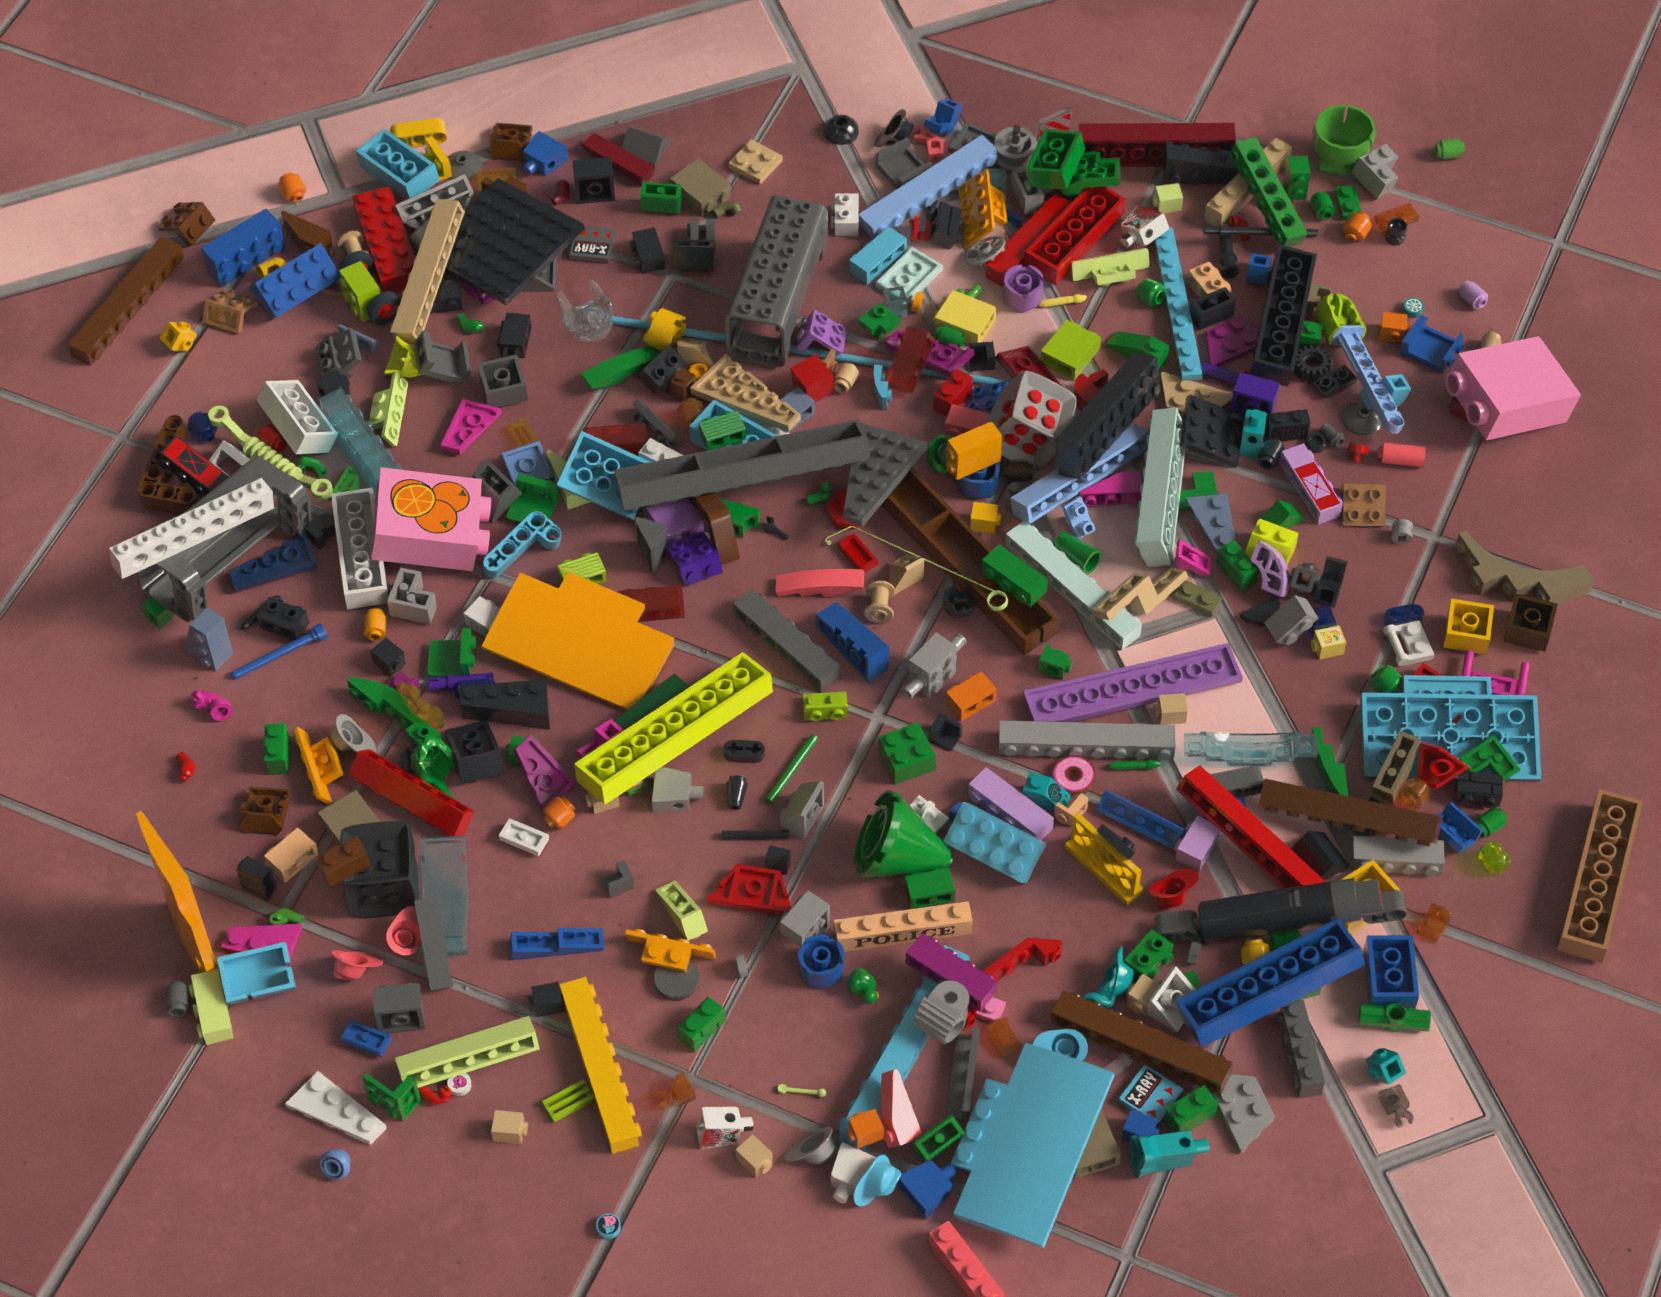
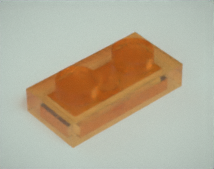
M1407 203L1376 214L1374 220L1382 232L1386 233L1388 222L1391 219L1401 218L1409 225L1418 222L1419 215L1412 205Z

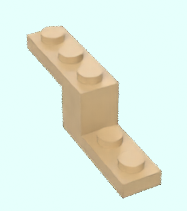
M1171 567L1153 584L1149 575L1134 572L1094 607L1092 611L1095 617L1110 620L1123 607L1129 604L1133 612L1147 615L1188 578L1186 570Z

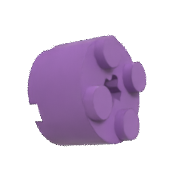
M1022 265L1011 267L1005 274L1003 285V299L1006 304L1016 309L1019 313H1025L1027 310L1037 307L1043 299L1044 281L1041 271L1030 265L1028 267H1022Z

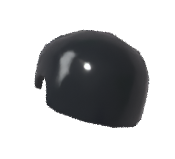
M956 586L945 589L943 593V606L949 615L953 617H966L973 612L976 602L974 596L968 593L966 589L958 591Z

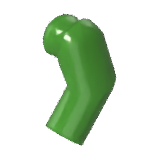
M975 284L969 292H964L963 289H957L956 291L976 299L983 289L979 284Z

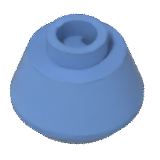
M333 1149L323 1153L319 1164L325 1176L333 1180H341L349 1174L351 1159L346 1151Z

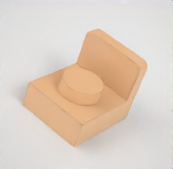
M1081 793L1076 800L1072 799L1067 807L1057 802L1054 808V816L1059 822L1072 827L1073 816L1078 812L1083 815L1087 810L1088 797Z

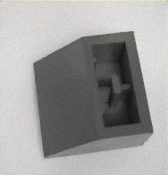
M488 459L472 475V478L482 479L481 496L491 497L489 519L493 523L522 494Z

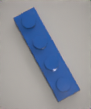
M1109 790L1104 791L1096 811L1173 850L1185 831V828Z

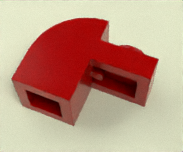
M1105 369L1092 373L1088 378L1083 373L1076 378L1074 395L1077 401L1076 406L1080 411L1108 382L1109 374Z

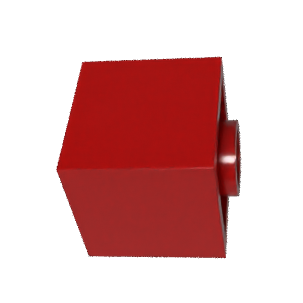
M817 354L790 368L793 387L795 389L799 387L815 403L835 392L832 373Z

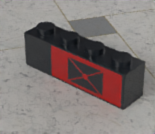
M175 436L160 452L157 460L164 469L172 471L181 482L190 485L200 496L207 495L229 477L178 436Z

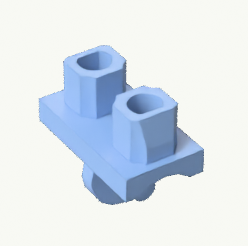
M1078 496L1071 502L1061 506L1065 514L1064 520L1066 523H1069L1072 533L1076 538L1081 539L1095 531V526L1090 520L1087 507L1081 497Z

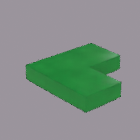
M1213 471L1192 473L1194 489L1181 490L1178 512L1192 511L1185 503V499L1188 497L1218 494Z
M1492 735L1458 758L1470 767L1466 771L1480 772L1489 766L1494 774L1503 775V782L1521 770L1495 735Z

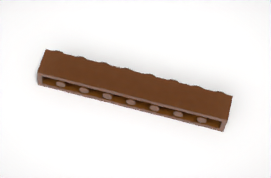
M162 236L68 343L71 357L90 366L101 357L105 349L113 343L117 335L125 329V326L136 316L141 307L148 302L153 293L158 291L165 279L170 277L177 265L182 263L184 256L180 244Z
M1266 778L1264 779L1259 805L1265 806V811L1277 813L1278 809L1284 810L1287 816L1299 818V815L1302 814L1308 816L1307 820L1318 823L1321 822V819L1329 820V825L1342 828L1343 824L1351 825V830L1364 832V829L1373 830V835L1386 837L1387 833L1393 834L1396 840L1408 842V839L1411 838L1417 840L1416 844L1430 847L1431 843L1437 844L1443 819L1436 815Z
M1063 990L1051 1011L1052 1024L1063 1029L1076 1030L1084 1038L1196 1086L1202 1087L1205 1085L1208 1091L1221 1096L1232 1074L1233 1062L1229 1061L1225 1056H1217L1201 1046H1193L1180 1037H1172L1158 1028L1153 1029L1144 1025L1140 1020H1132L1116 1010L1111 1011L1102 1007L1095 1001L1085 1000L1076 993H1069Z

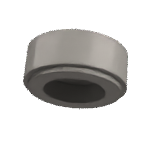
M744 954L736 955L735 960L739 976L741 978L749 976Z

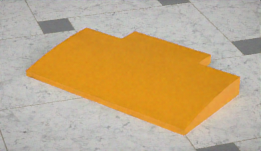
M568 572L558 589L520 573L501 606L482 644V649L627 711L649 693L674 647V637L638 623L645 609V604Z
M139 811L136 815L180 940L199 973L215 970L218 966L189 878L143 812Z

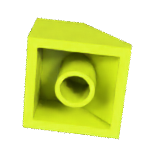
M1259 518L1245 553L1251 559L1258 541H1265L1279 551L1288 565L1296 549L1299 533Z

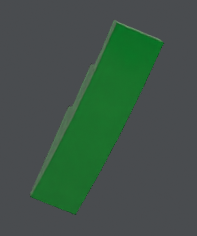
M650 346L638 348L599 363L581 373L580 377L590 390L624 383L627 376L640 374L659 355V352Z
M1312 727L1310 741L1313 755L1328 792L1348 796L1344 763H1335L1333 745H1324L1322 728Z

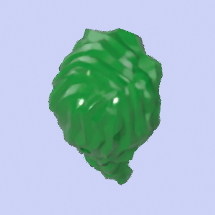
M938 434L929 443L926 450V460L929 462V467H932L941 474L948 472L945 465L947 462L946 449H948V440L954 437L950 434L946 436Z
M432 736L426 737L414 748V752L411 755V769L419 779L454 799V796L450 794L447 785L444 783L451 767L453 768L456 765L453 752L441 739Z

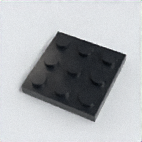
M1189 394L1185 401L1180 447L1236 468L1239 465L1244 415Z

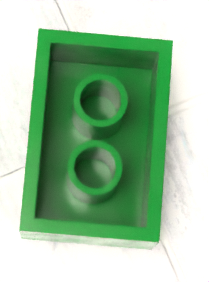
M1044 129L1025 169L1030 187L1067 190L1085 151L1081 132Z

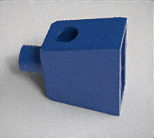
M538 131L523 151L525 165L522 169L527 175H531L535 171L542 175L550 174L569 160L567 146Z
M927 1161L901 1174L897 1187L926 1220L951 1195L952 1184L949 1180L956 1176L957 1172L950 1163L939 1169L933 1161Z

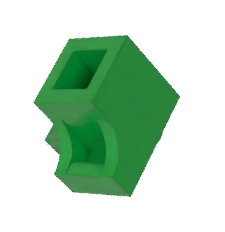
M879 303L858 319V324L880 340L901 325V319Z

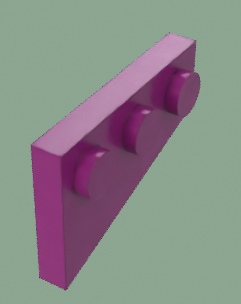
M531 734L513 750L541 810L555 796L561 798L576 783Z

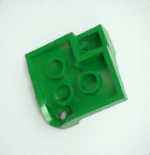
M1084 152L1067 190L1060 189L1061 193L1066 196H1074L1080 194V191L1085 187L1119 186L1120 158L1100 159V152Z

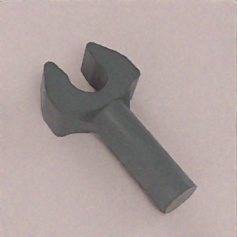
M1198 930L1199 935L1191 944L1187 963L1194 965L1197 963L1204 941L1201 930Z

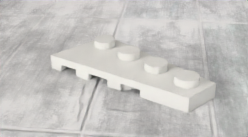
M319 1071L285 1103L286 1108L293 1111L297 1110L308 1118H315L324 1122L326 1126L342 1130L344 1134L369 1145L387 1129L386 1124Z

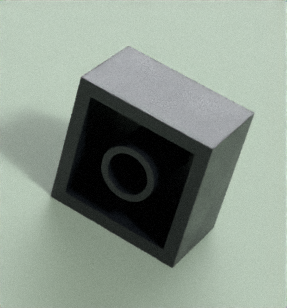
M611 157L572 160L577 204L615 201Z

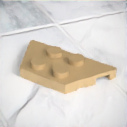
M1166 372L1161 373L1160 379L1163 386L1165 409L1177 407L1181 417H1184L1185 401L1189 394L1221 407L1232 403L1233 393L1191 380L1182 381L1181 377Z

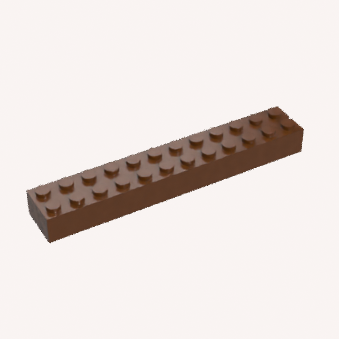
M911 468L881 504L882 507L939 566L994 591L999 590L1006 594L1008 598L1007 606L1003 610L994 611L990 609L987 603V597L993 591L943 569L962 590L966 589L968 593L974 596L976 605L1023 655L1038 647L1040 641L1044 643L1057 635L1059 619L1040 599L1029 607L1025 603L1019 602L1010 592L1004 591L995 581L984 576L982 573V560L992 550L930 485ZM999 594L991 597L989 604L999 607L1005 603L1006 598Z

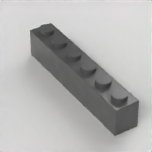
M751 589L733 603L734 616L821 693L840 678V665L838 661L830 658L820 645H815L805 632L798 630L790 619L782 616L779 609L775 606L772 607L762 594H757Z

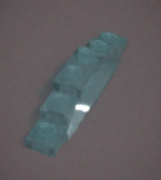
M1299 732L1184 733L1183 737L1184 757H1205L1206 761L1227 762V766L1271 767L1272 762H1294L1295 757H1317L1318 755L1316 734H1301Z

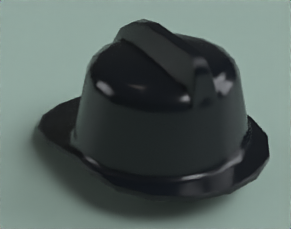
M904 109L897 111L888 125L879 134L875 141L876 147H881L887 142L895 144L909 137L914 125L906 118V111Z

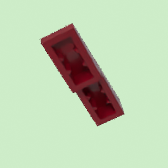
M593 133L582 143V147L596 158L611 157L612 168L616 167L641 187L642 182H647L654 176L655 166L596 133Z

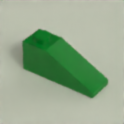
M1116 331L1106 343V347L1128 359L1134 353L1156 357L1159 370L1168 359L1169 345L1153 336Z

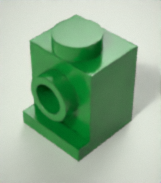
M1047 643L1039 659L1038 672L1063 680L1065 674L1070 673L1073 661L1069 660V654L1061 650L1051 649V644Z
M422 716L406 729L407 739L410 744H418L429 736L441 739L440 733L425 722Z

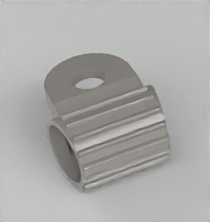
M944 981L938 984L929 996L926 995L923 998L916 1012L913 1024L943 1044L952 1041L966 1023L967 1006L969 1004L967 989L956 981Z

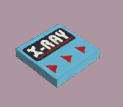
M1144 1065L1120 1096L1118 1102L1130 1110L1132 1109L1158 1119V1127L1164 1119L1166 1108L1177 1102L1184 1089Z

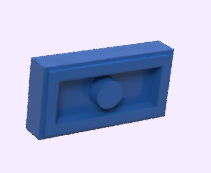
M350 1019L340 1037V1041L382 1058L392 1041V1035Z

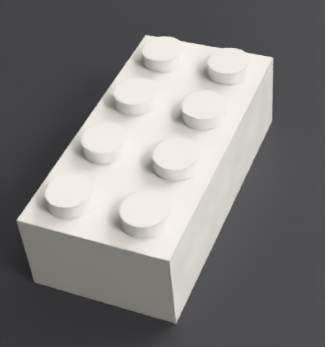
M299 380L265 381L256 400L294 453H329L338 433Z

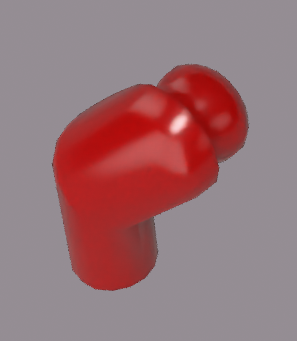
M1232 215L1229 218L1231 227H1249L1248 222L1237 215ZM1240 235L1242 241L1250 239V235Z
M180 752L175 758L182 765L178 778L183 782H187L189 777L192 778L196 765L184 752Z
M427 1086L418 1088L420 1097L431 1105L444 1104L451 1099L452 1091L447 1086H443V1088L435 1092Z

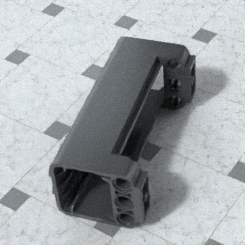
M778 195L770 198L725 317L727 353L736 358L737 362L776 370V367L785 365L790 351V338L817 263L823 259L828 245V211L825 206ZM745 320L776 326V332L781 333L779 339L743 332L742 328Z
M255 455L184 513L260 478L272 490L273 497L277 495L278 506L274 504V509L138 571L137 579L140 589L148 597L185 622L194 621L209 604L206 598V585L275 528L287 536H294L296 533L300 535L304 531V526L312 521L310 495L306 493L304 486L299 481L262 457Z

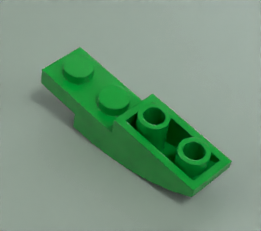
M355 677L347 679L349 694L354 699L358 698L362 701L365 708L370 712L374 711L376 714L381 715L385 711L390 718H396L405 730L419 718L413 713L411 700L397 690L368 679Z

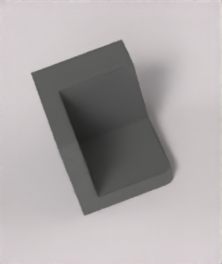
M624 860L616 863V873L601 879V883L609 898L634 889L633 875Z

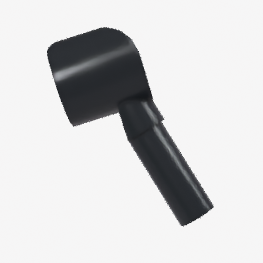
M766 517L768 524L762 522L764 532H774L785 540L789 538L787 534L775 526L772 517Z

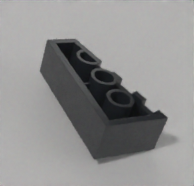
M1166 141L1163 161L1164 184H1228L1239 174V169L1231 159V151L1218 149L1215 152L1210 151L1208 147L1201 146L1200 149L1191 148L1189 144L1182 143L1179 146L1173 145L1172 141Z
M546 679L459 686L462 719L487 720L488 722L496 720L502 721V724L513 722L521 723L526 727L537 725L542 726L543 729H550Z

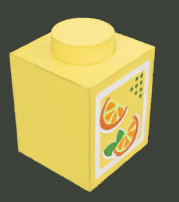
M1339 625L1315 630L1314 637L1311 640V648L1313 652L1317 653L1319 660L1344 655L1346 640Z

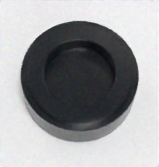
M1311 433L1306 438L1305 446L1312 453H1321L1326 448V437L1320 433Z

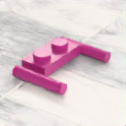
M1470 650L1465 651L1461 676L1491 677L1492 695H1525L1530 667L1528 662L1521 663L1519 679L1516 680L1484 672L1471 671L1474 652Z

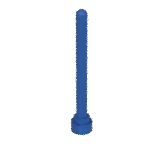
M319 623L313 626L310 633L233 671L231 677L238 679L313 640L321 642L328 638L322 624Z

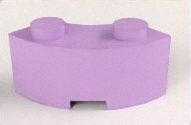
M1258 541L1250 561L1256 564L1262 573L1263 582L1261 589L1280 597H1287L1290 579L1289 570L1284 558L1269 543Z

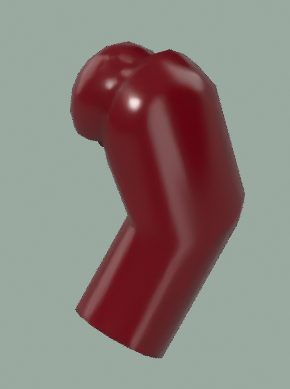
M565 179L559 180L556 183L558 193L550 198L555 206L570 196V184Z

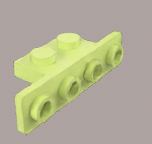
M1147 248L1072 261L1073 281L1093 278L1096 284L1100 286H1108L1113 282H1128L1130 279L1136 278L1135 270L1149 268V251Z
M398 372L392 374L389 389L374 394L368 423L372 430L383 427L381 436L392 447L397 446L408 388V382Z

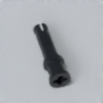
M1231 235L1219 237L1222 253L1219 257L1220 264L1222 265L1221 275L1228 279L1234 278L1238 275L1239 268L1236 266L1237 256L1233 252Z

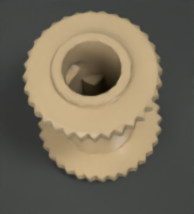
M357 231L343 234L337 242L338 248L347 252L348 255L356 251H363L361 247L364 243L363 234Z
M873 581L866 586V594L871 597V605L866 607L864 616L873 623H886L894 616L893 610L888 606V599L895 595V588L886 581Z

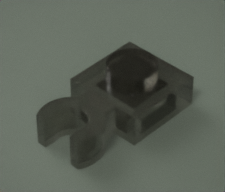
M1400 1084L1378 1092V1097L1387 1115L1394 1113V1123L1398 1128L1402 1126L1400 1119L1402 1117L1406 1118L1409 1124H1412L1413 1114L1406 1110L1409 1108L1410 1103Z

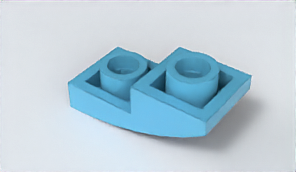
M874 364L876 397L881 408L887 410L888 402L892 401V390H889L886 373H883L882 365Z

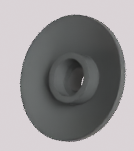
M457 151L447 157L450 161L452 177L449 178L451 179L465 174L467 179L470 180L476 177L482 170L480 157L471 151Z
M1363 401L1348 405L1343 412L1342 419L1344 425L1355 434L1371 435L1382 427L1380 417L1375 410H1368Z

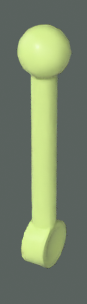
M785 1084L778 1086L780 1094L792 1092L818 1095L820 1098L826 1095V1091L822 1088L819 1090L789 1088Z

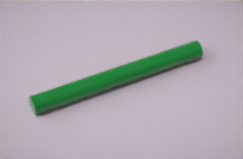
M810 735L766 797L767 803H774L818 741L816 735Z

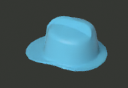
M1072 1029L1042 1032L1035 1038L1032 1044L1080 1061L1084 1060L1088 1050L1087 1041L1084 1036Z
M879 1155L876 1157L869 1169L856 1184L853 1193V1200L856 1205L865 1206L876 1196H887L895 1189L901 1172L890 1165L887 1156Z

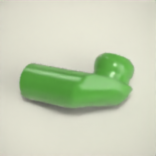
M283 908L272 913L269 916V921L273 925H283L288 922L302 925L305 916L288 908Z

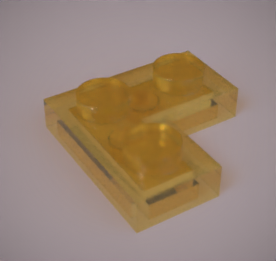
M401 681L396 686L417 717L439 729L447 724L442 717L443 712L435 705L433 707L430 706L425 699L421 698V692L415 685H408Z

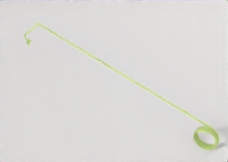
M850 526V527H848V528H846V529H844V530H841V531H839V532H837V533H835V534H832L831 536H828V537L825 539L826 545H831V544H832L831 541H827V539H828L829 537H832V536H834V535H836V534H838V533H840V532H842V531H845V530H847V529L853 527V528H855V529H857V530H860V531H862V532H864V533H866V534H868V535H870V536H872V537H875V538H877V539H879V540H881V541H883V542H885V543H888V544H890V545H892V546H894V547H896V548H899V549H901V550H903V551H905V552H908V553H910V554H912V555H914V556L920 557V556L915 555V554H913V553H911V552H909V551H906V550H904V549H902V548H900V547H898V546H896V545H893V544H891V543H889V542H887V541H885V540H883V539H880V538H878V537H876V536H874V535H872V534H869V533H867V532H865V531H863V530H861V529H858V528H856V527H854V526ZM924 559L931 564L993 591L987 597L990 609L1000 611L1007 606L1008 598L1005 593L999 590L994 591ZM999 594L1006 598L1005 603L999 607L989 604L991 597Z

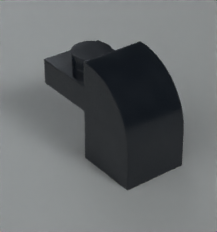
M1327 556L1314 603L1335 608L1348 561Z

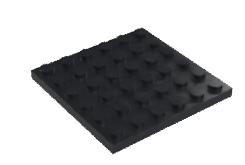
M497 178L464 210L465 212L445 272L507 306L585 230V226L582 222Z

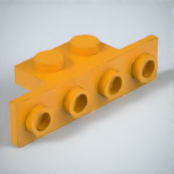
M297 726L293 729L296 736L294 739L300 747L302 753L300 757L307 768L306 775L312 782L314 788L312 790L313 795L317 800L330 805L332 800L326 785L344 775L331 738L325 737L312 745L309 733Z
M626 929L625 932L627 941L645 945L641 958L642 963L686 972L691 955L715 960L716 957L715 950L707 944L700 943L699 945H694L680 938L677 941L671 940L663 934L649 935L640 929H633V931Z

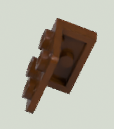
M179 202L173 206V210L169 215L164 216L160 220L161 223L157 228L159 231H177L186 245L192 246L216 219L203 202Z

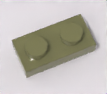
M1185 580L1175 593L1174 600L1212 617L1222 602V597Z

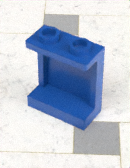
M1420 315L1402 340L1399 354L1443 374L1447 367H1452L1455 355L1462 352L1465 345L1462 343L1464 335L1459 334L1457 339L1426 326L1428 318Z

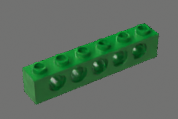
M1253 137L1236 142L1230 152L1231 159L1237 165L1241 178L1245 180L1249 193L1253 195L1257 208L1265 218L1266 225L1270 227L1275 242L1288 247L1302 244L1308 233L1257 138Z

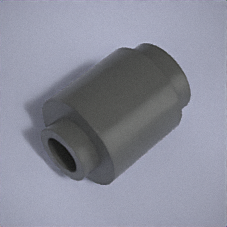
M174 981L166 986L165 1008L168 1015L181 1017L189 1009V986L182 981Z

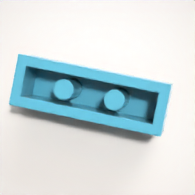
M891 227L881 231L861 251L852 255L849 260V273L868 285L907 252V238Z

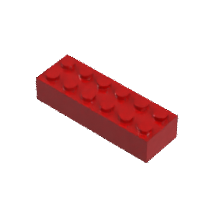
M390 186L352 195L355 214L368 252L374 261V270L382 292H403L408 282V275L412 271L415 257L402 219L395 208L396 202Z
M1105 186L1087 187L1025 250L1024 267H1028V265L1036 267L1041 271L1045 280L1057 285L1071 270V262L1081 260L1124 215L1126 198Z

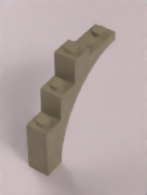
M1466 530L1458 534L1456 549L1459 554L1463 555L1467 566L1472 570L1470 583L1473 588L1477 589L1480 595L1503 586L1505 594L1510 596L1512 601L1516 593L1525 596L1536 594L1537 599L1559 605L1591 592L1594 579L1583 564L1561 570L1529 569L1508 563L1489 553Z

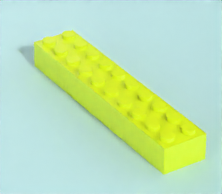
M740 653L574 763L577 782L606 805L773 692L771 673L745 653Z

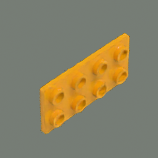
M984 169L959 187L961 217L963 218L964 247L969 248L995 229V223L1001 227L1007 223L1005 199L1003 192L990 185V176L987 169Z

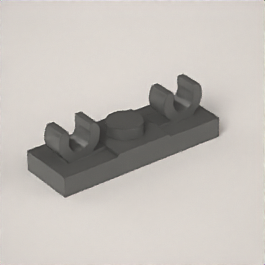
M638 399L632 403L638 410H634L630 417L636 420L640 416V419L637 421L638 425L643 426L648 420L650 422L648 426L656 433L658 431L663 433L657 437V442L662 444L666 440L665 446L670 449L673 446V442L679 446L684 442L645 403Z

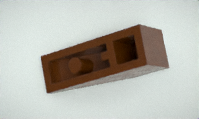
M284 210L281 212L285 229L303 253L320 243L326 252L333 246L329 230Z

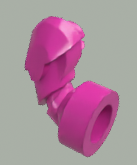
M195 690L191 693L192 706L203 711L209 709L214 720L224 721L232 715L233 710L230 702L222 699L219 695L202 690Z

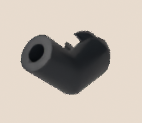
M417 744L410 745L400 755L402 769L411 774L414 773L410 765L411 755Z

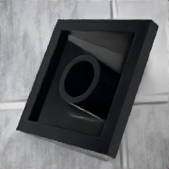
M1308 830L1290 848L1323 880H1327L1350 867L1324 832Z

